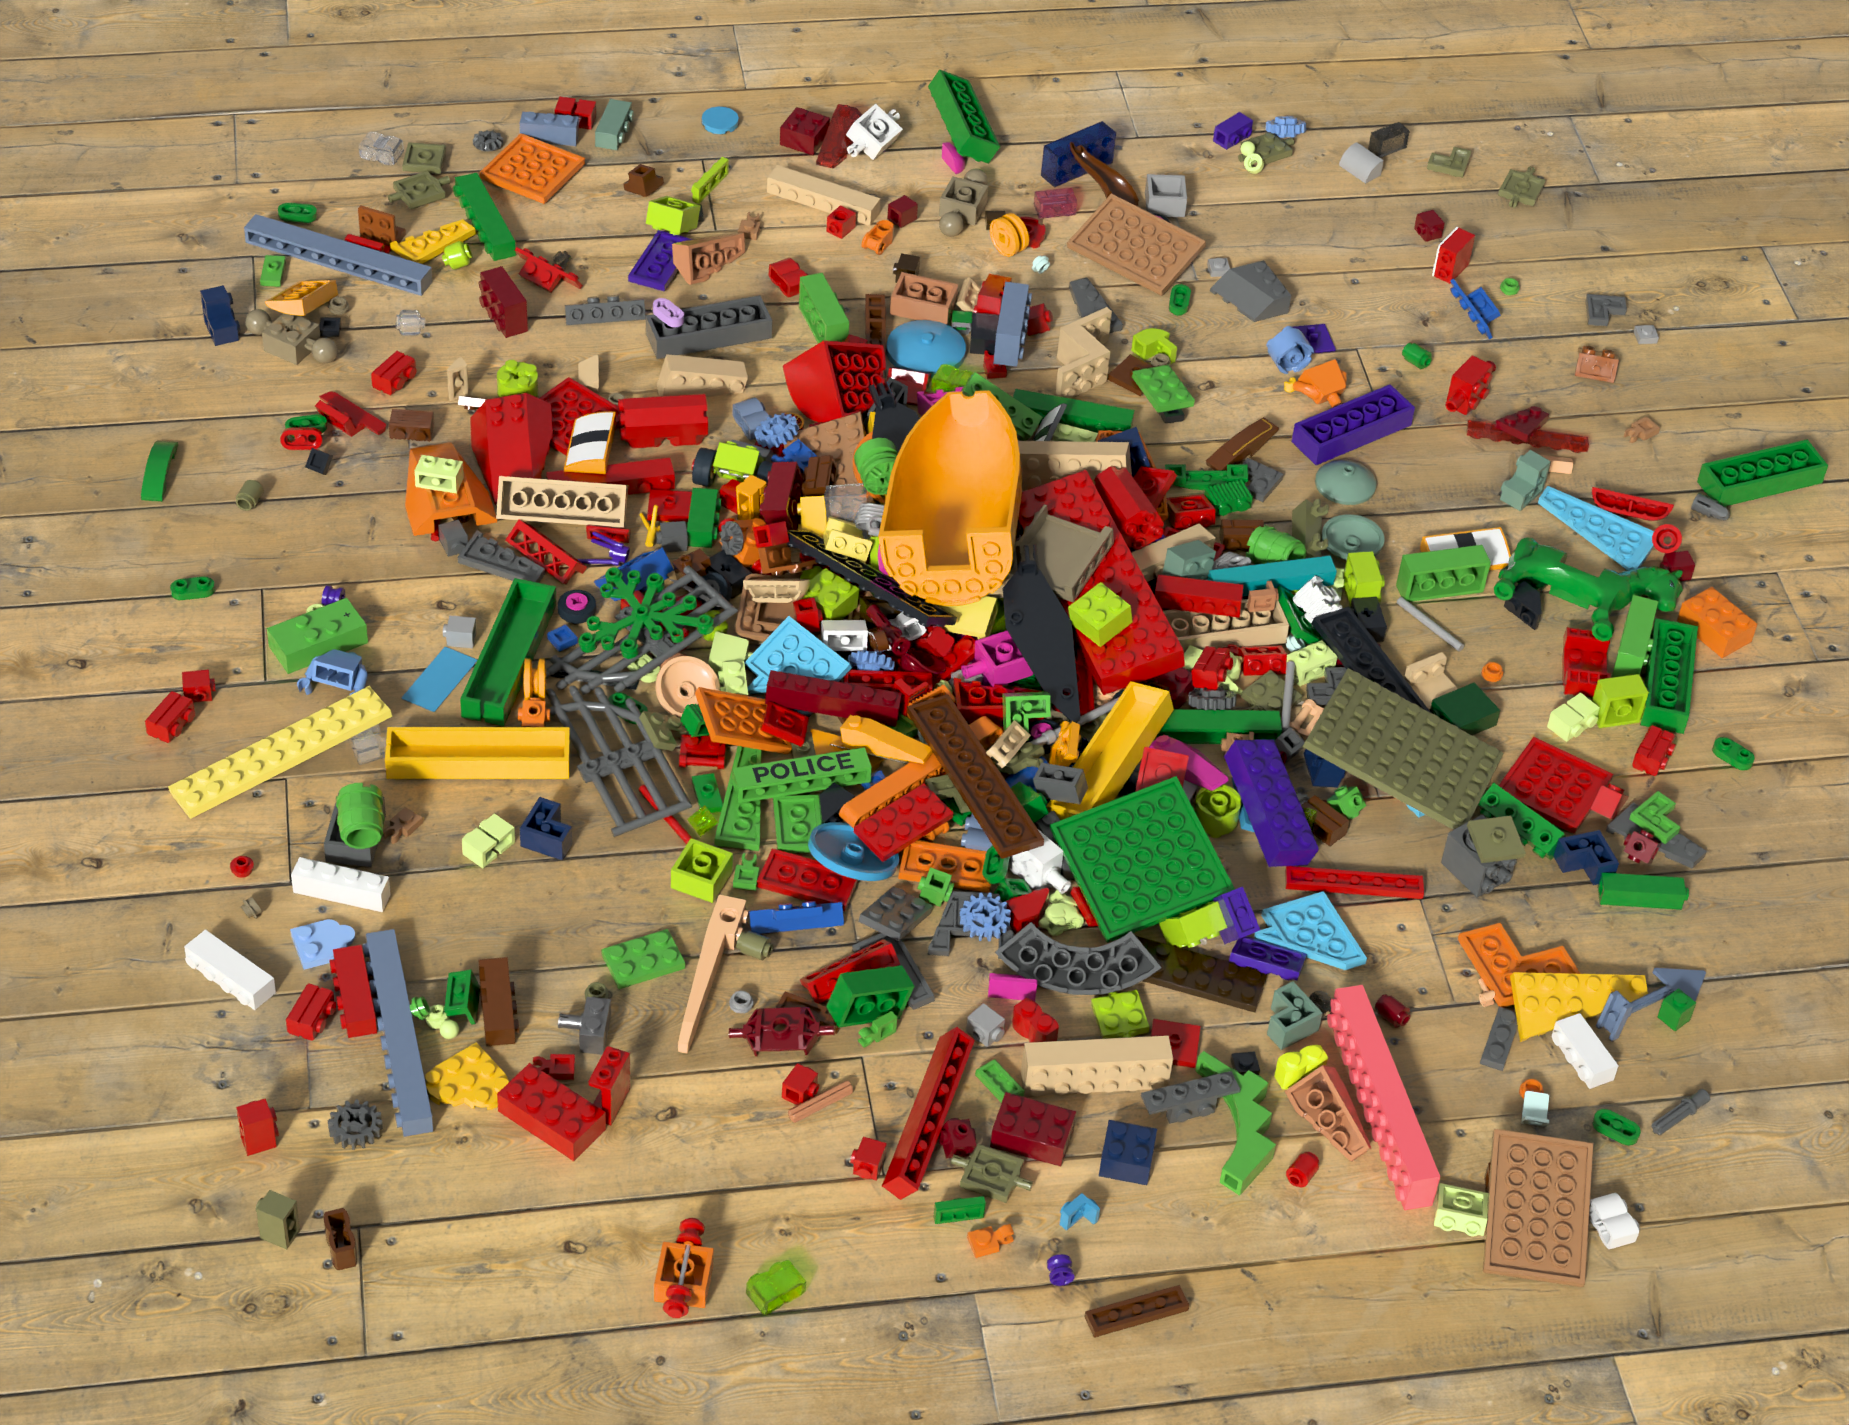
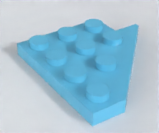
M790 616L744 662L746 667L758 676L747 687L750 694L766 692L770 670L839 682L852 668L846 660Z
M1324 891L1262 910L1261 916L1269 928L1255 932V939L1305 953L1307 958L1342 970L1366 964L1367 957Z

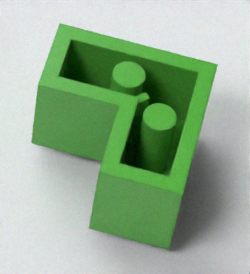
M1048 692L1002 693L1003 732L1015 720L1029 733L1028 718L1051 717L1050 694Z

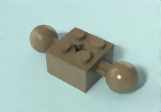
M971 169L965 174L964 179L952 176L940 197L939 216L941 218L939 228L944 235L949 237L957 236L963 229V223L974 226L987 205L988 178L983 170Z
M261 309L252 310L246 316L245 324L247 329L252 334L262 335L264 351L295 365H298L311 352L314 359L320 363H330L337 356L338 348L336 343L330 338H320V327L315 322L298 315L285 313L280 315L274 322H271L269 314Z

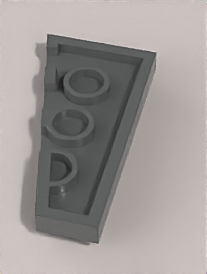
M1087 277L1070 282L1069 289L1081 318L1106 307L1112 311ZM1113 311L1109 334L1121 331L1123 328L1122 322Z
M880 933L852 945V950L855 953L882 939L891 942L900 962L898 966L902 965L914 984V989L907 1004L915 1010L935 1001L933 992L902 939L897 941Z

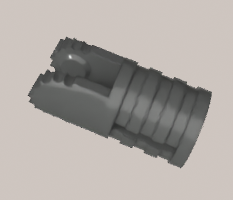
M1701 493L1697 494L1692 503L1691 510L1704 516L1706 515L1709 518L1715 517L1723 521L1730 518V512L1726 507Z

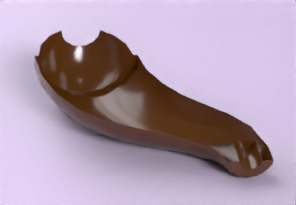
M1070 142V150L1075 160L1098 183L1106 199L1110 194H1113L1138 207L1139 199L1136 192L1121 174L1089 154L1083 146L1075 147L1074 143Z

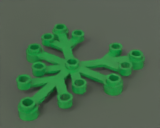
M612 567L605 574L607 583L600 587L601 595L604 598L626 599L633 611L630 616L616 623L602 622L597 616L589 617L587 619L588 629L600 631L594 634L583 633L578 642L581 651L585 653L593 652L597 648V641L601 640L602 648L609 651L615 647V639L618 632L633 624L628 639H625L620 645L622 656L626 659H632L639 653L637 639L644 625L650 632V637L653 640H659L663 637L662 627L655 625L653 621H660L674 643H680L684 640L683 630L676 628L674 624L695 626L697 631L703 635L712 633L715 626L713 619L706 614L698 618L679 615L687 610L696 608L697 602L693 595L685 596L683 603L663 613L658 612L676 604L675 594L672 592L663 594L661 601L652 604L655 594L661 592L665 587L664 579L658 573H652L648 576L646 580L647 591L642 604H640L633 595L637 584L641 582L640 572L637 570L630 571L627 574L628 584L626 585L622 571Z

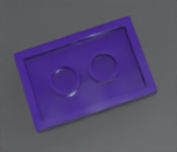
M1245 936L1236 941L1229 961L1235 962L1240 967L1248 966L1264 974L1272 973L1279 975L1285 980L1297 981L1305 964L1307 954Z

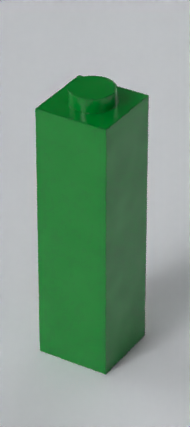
M1602 872L1597 887L1600 905L1682 910L1684 901H1687L1689 897V889L1685 887L1684 878Z

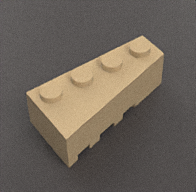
M666 354L657 382L659 397L697 394L716 396L743 393L748 375L745 364L741 361Z

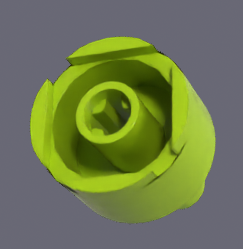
M508 360L498 370V397L522 393L538 397V373L535 365Z
M1222 785V787H1218L1213 791L1202 787L1197 794L1194 811L1205 832L1212 838H1219L1232 832L1238 824L1241 798L1239 793L1228 785Z

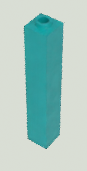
M1331 556L1209 570L1206 580L1243 585L1242 597L1249 596V591L1266 589L1267 581H1272L1274 588L1281 586L1288 591L1300 590L1314 576H1318L1323 580L1321 583L1324 586H1332L1337 570Z

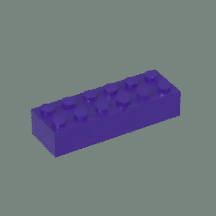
M1389 384L1295 423L1291 442L1315 465H1319L1411 426L1415 407Z
M1274 739L1235 740L1224 758L1268 867L1308 865L1319 848Z

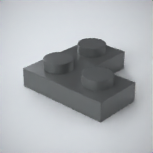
M1586 295L1585 303L1588 325L1608 326V314H1626L1625 297Z
M1247 458L1242 464L1248 465V480L1252 481L1247 488L1253 498L1264 502L1283 480V473L1250 458Z
M1325 667L1324 676L1326 683H1307V698L1313 700L1316 705H1327L1347 669L1345 667Z

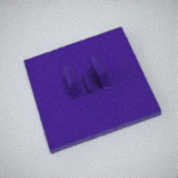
M1325 324L1292 327L1299 329L1304 334L1314 353L1335 351V346Z

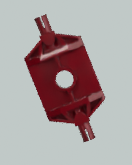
M809 1007L756 1008L747 1023L743 1024V1028H729V1038L746 1039L755 1056H758L757 1052L797 1050H804L805 1055H808L817 1042L818 1037H821V1035H835V1025L821 1026L820 1022L816 1021ZM778 1024L787 1025L783 1031L774 1030Z

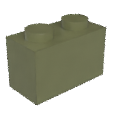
M269 1190L264 1198H260L255 1209L260 1239L287 1250L300 1232L297 1201Z

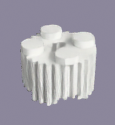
M1314 576L1293 597L1294 603L1306 612L1304 616L1310 623H1312L1315 617L1342 609V605H1339L1341 600L1339 594L1332 587L1329 589L1321 583L1323 580L1318 576Z

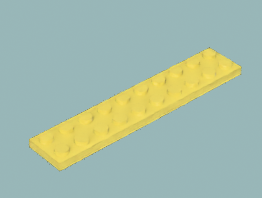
M368 686L168 786L169 791L191 819L391 718V710L375 691Z

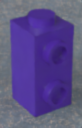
M1238 112L1215 126L1213 142L1226 150L1237 145L1242 140L1251 136L1253 120Z

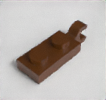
M784 991L776 1008L809 1007L816 1021L820 1022L821 1026L835 1025V1034L840 1029L832 1016L828 1014L826 1006Z

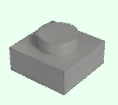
M1227 258L1208 259L1207 266L1211 277H1222L1230 269Z
M1654 325L1635 326L1633 332L1638 344L1658 343L1659 337Z

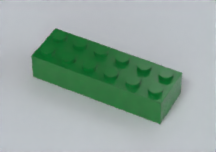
M939 69L928 85V88L957 152L963 157L968 156L977 162L982 161L989 164L1000 148V145L970 81Z
M1807 439L1704 463L1701 466L1697 483L1709 498L1718 501V504L1725 507L1822 484L1828 464Z
M1655 618L1650 638L1654 640L1651 651L1648 652L1649 657L1645 676V687L1649 693L1641 716V726L1650 727L1653 725L1662 730L1684 734L1690 713L1698 626Z

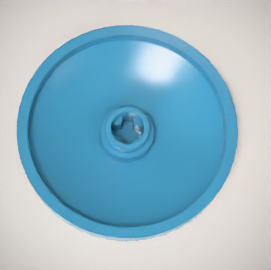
M916 320L904 323L890 333L887 339L886 353L889 361L896 368L931 373V378L948 375L962 365L966 354V344L961 334L949 325L932 320Z
M824 823L812 830L808 841L811 854L823 866L840 875L863 881H880L891 877L897 869L899 863L898 853L882 862L853 832L854 829L848 823Z

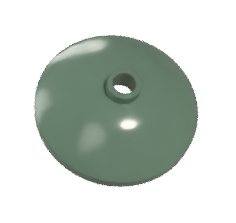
M1350 460L1328 462L1319 468L1315 477V485L1318 491L1328 500L1343 505H1356L1368 501L1375 494L1377 486L1376 478L1368 468Z
M1352 514L1331 518L1325 523L1321 534L1322 541L1326 538L1328 539L1327 549L1335 556L1347 560L1348 553L1373 551L1374 556L1378 555L1383 548L1385 539L1381 528L1375 522Z

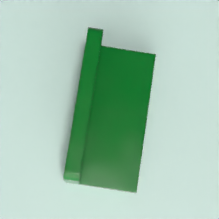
M472 970L448 974L444 1007L447 1016L466 1014L471 1025L477 1023L480 985Z

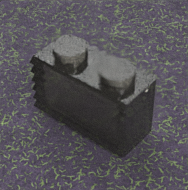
M1400 122L1389 125V127L1386 126V128L1383 127L1371 132L1368 150L1381 158L1407 148L1406 145H1408L1410 131Z

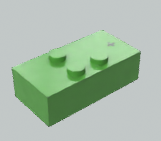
M823 273L800 277L799 309L817 343L823 340L845 341L849 335V320L845 315L843 305L838 302L836 292L832 291Z
M1483 545L1402 555L1396 586L1401 597L1408 602L1484 592L1491 561Z
M1633 595L1611 678L1640 675L1642 666L1646 667L1649 654H1646V652L1651 651L1654 640L1650 638L1658 601Z
M347 598L267 628L269 648L288 674L308 667L314 657L324 655L331 650L336 649L346 652L368 643L367 624Z

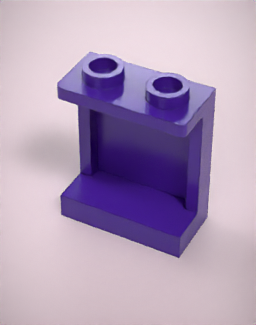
M1243 886L1213 898V902L1218 901L1227 928L1220 931L1224 945L1260 931Z

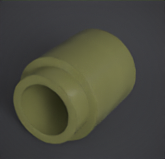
M255 480L245 481L236 496V505L244 511L253 509L264 493L262 485Z
M743 931L738 937L736 948L741 950L742 954L763 961L766 957H770L773 944H771V939L751 931Z

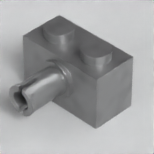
M587 997L584 1013L581 1015L559 1014L558 1028L579 1030L580 1053L603 1054L611 1020V999Z

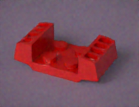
M1566 627L1563 636L1562 685L1565 695L1571 694L1576 696L1582 693L1586 697H1593L1598 680L1611 678V673H1607V651L1610 640L1602 642L1596 639L1591 630Z

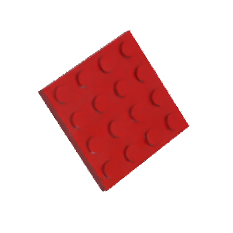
M570 377L539 398L551 403L554 436L549 446L567 456L575 419L591 413L616 412L615 430L619 427L618 414L622 413V411H619L618 406Z
M1533 737L1501 781L1499 787L1548 822L1575 834L1590 813L1592 804L1601 786H1608L1614 774Z

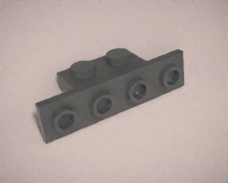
M609 295L607 299H599L597 296L588 297L587 300L583 301V304L565 305L566 325L646 320L644 299L624 301L623 298H619V295Z
M1232 1071L1143 1092L1141 1093V1098L1149 1115L1167 1111L1166 1117L1169 1124L1215 1113L1217 1098L1240 1093L1241 1089Z

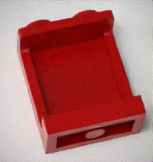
M607 1046L588 1083L589 1086L600 1089L593 1104L606 1112V1124L610 1126L614 1122L630 1090V1053Z

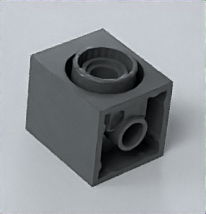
M1482 814V815L1478 816L1477 818H1475V819H1473V820H1480V819H1487V818ZM1467 822L1448 833L1441 863L1470 892L1479 897L1485 893H1490L1501 884L1508 883L1512 879L1517 859L1481 863L1467 828Z

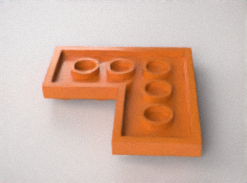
M1501 923L1459 933L1458 941L1478 974L1484 980L1489 991L1493 990L1495 992L1494 1000L1497 1005L1503 1008L1514 1005L1510 975L1513 972L1581 974L1564 946L1521 956Z

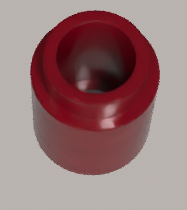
M1384 994L1377 1000L1375 1009L1378 1015L1397 1028L1408 1023L1410 1020V1009L1394 996Z

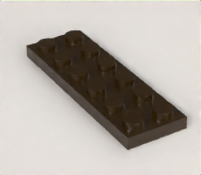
M1136 936L1162 967L1156 973L1143 980V982L1256 1012L1267 974L1251 967H1240L1233 962Z

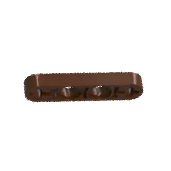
M877 627L867 629V642L871 649L877 652L889 649L884 630Z

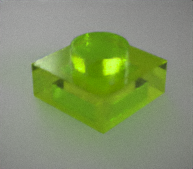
M705 805L687 819L700 837L718 824V821Z

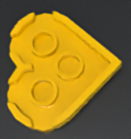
M477 1042L438 1064L425 1075L427 1094L430 1100L437 1105H440V1102L453 1104V1106L465 1103L471 1108H474V1106L480 1108L487 1107V1110L498 1107L497 1093L509 1083V1079L504 1071Z

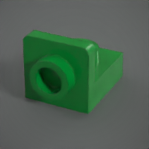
M1004 878L993 894H999L1003 903L1013 897H1019L1032 891L1024 879Z

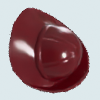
M909 648L905 654L896 655L901 657V666L904 672L942 674L946 671V663L942 659L924 651Z

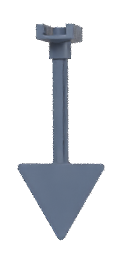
M1654 968L1652 973L1666 986L1632 1002H1629L1618 991L1610 993L1596 1027L1598 1029L1606 1028L1611 1033L1609 1039L1614 1041L1619 1038L1628 1017L1632 1013L1669 996L1678 988L1696 1001L1706 972L1704 970Z

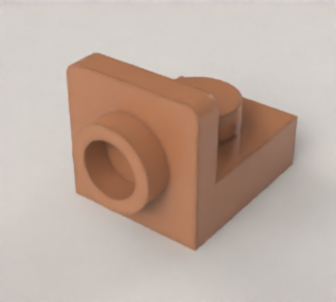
M1267 581L1266 589L1249 591L1247 602L1249 612L1274 610L1275 601H1278V590L1274 588L1272 581Z

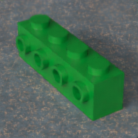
M1495 783L1486 791L1478 804L1481 809L1480 814H1483L1487 819L1511 816L1522 845L1526 846V844L1532 846V851L1542 859L1547 857L1552 860L1558 839L1566 837L1564 832Z

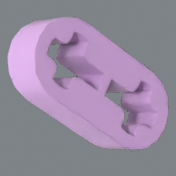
M659 298L653 302V314L670 327H680L683 325L684 312L671 301Z

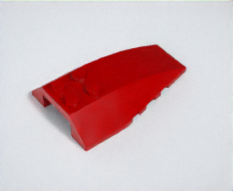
M528 393L485 400L470 417L471 447L494 504L497 505L499 476L542 479L541 474L542 470L545 469L546 455L549 454L550 450L549 444L554 436L551 403Z

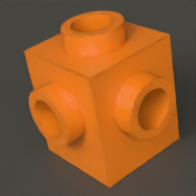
M529 698L528 700H523V707L518 708V721H522L521 727H546V722H550L551 711L547 709L546 701H542L540 698Z

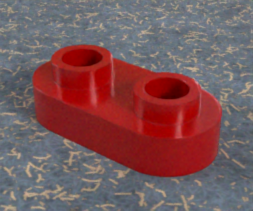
M313 427L287 428L280 437L282 446L288 450L317 449L323 441L321 431ZM293 435L295 439L290 440L288 436ZM309 435H315L316 439L311 440Z

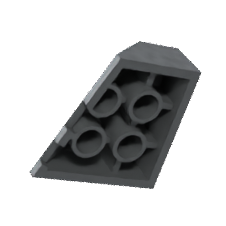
M1264 260L1229 269L1210 288V292L1214 295L1217 293L1221 295L1223 301L1227 304L1230 302L1238 307L1237 311L1253 322L1288 314L1291 294Z

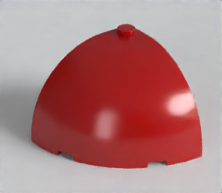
M823 340L783 365L787 387L793 402L807 418L816 422L825 423L858 412L863 413L874 404L868 387L874 384L876 388L877 383H883L884 385L885 382L883 378V370L886 369L885 352L883 345Z

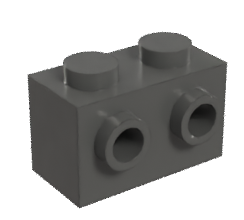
M1041 763L1033 778L1037 793H1041L1045 799L1080 804L1088 789L1083 769Z

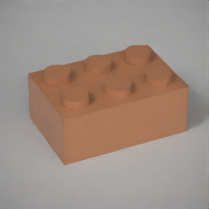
M901 272L891 295L890 314L914 320H932L948 325L957 302L958 284Z

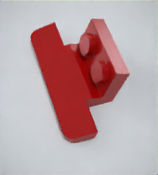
M896 367L889 368L887 381L891 377L908 386L907 404L918 406L917 392L924 391V395L934 394L926 392L931 373Z
M330 391L320 395L321 400L315 405L319 414L324 416L328 423L351 437L365 427L377 435L386 431V423L336 392Z

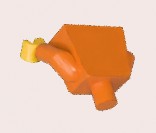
M1336 359L1304 370L1298 381L1294 377H1291L1289 382L1284 381V390L1286 392H1301L1313 399L1316 404L1328 401L1331 407L1334 408L1343 404L1339 396L1346 389L1347 373L1339 368Z

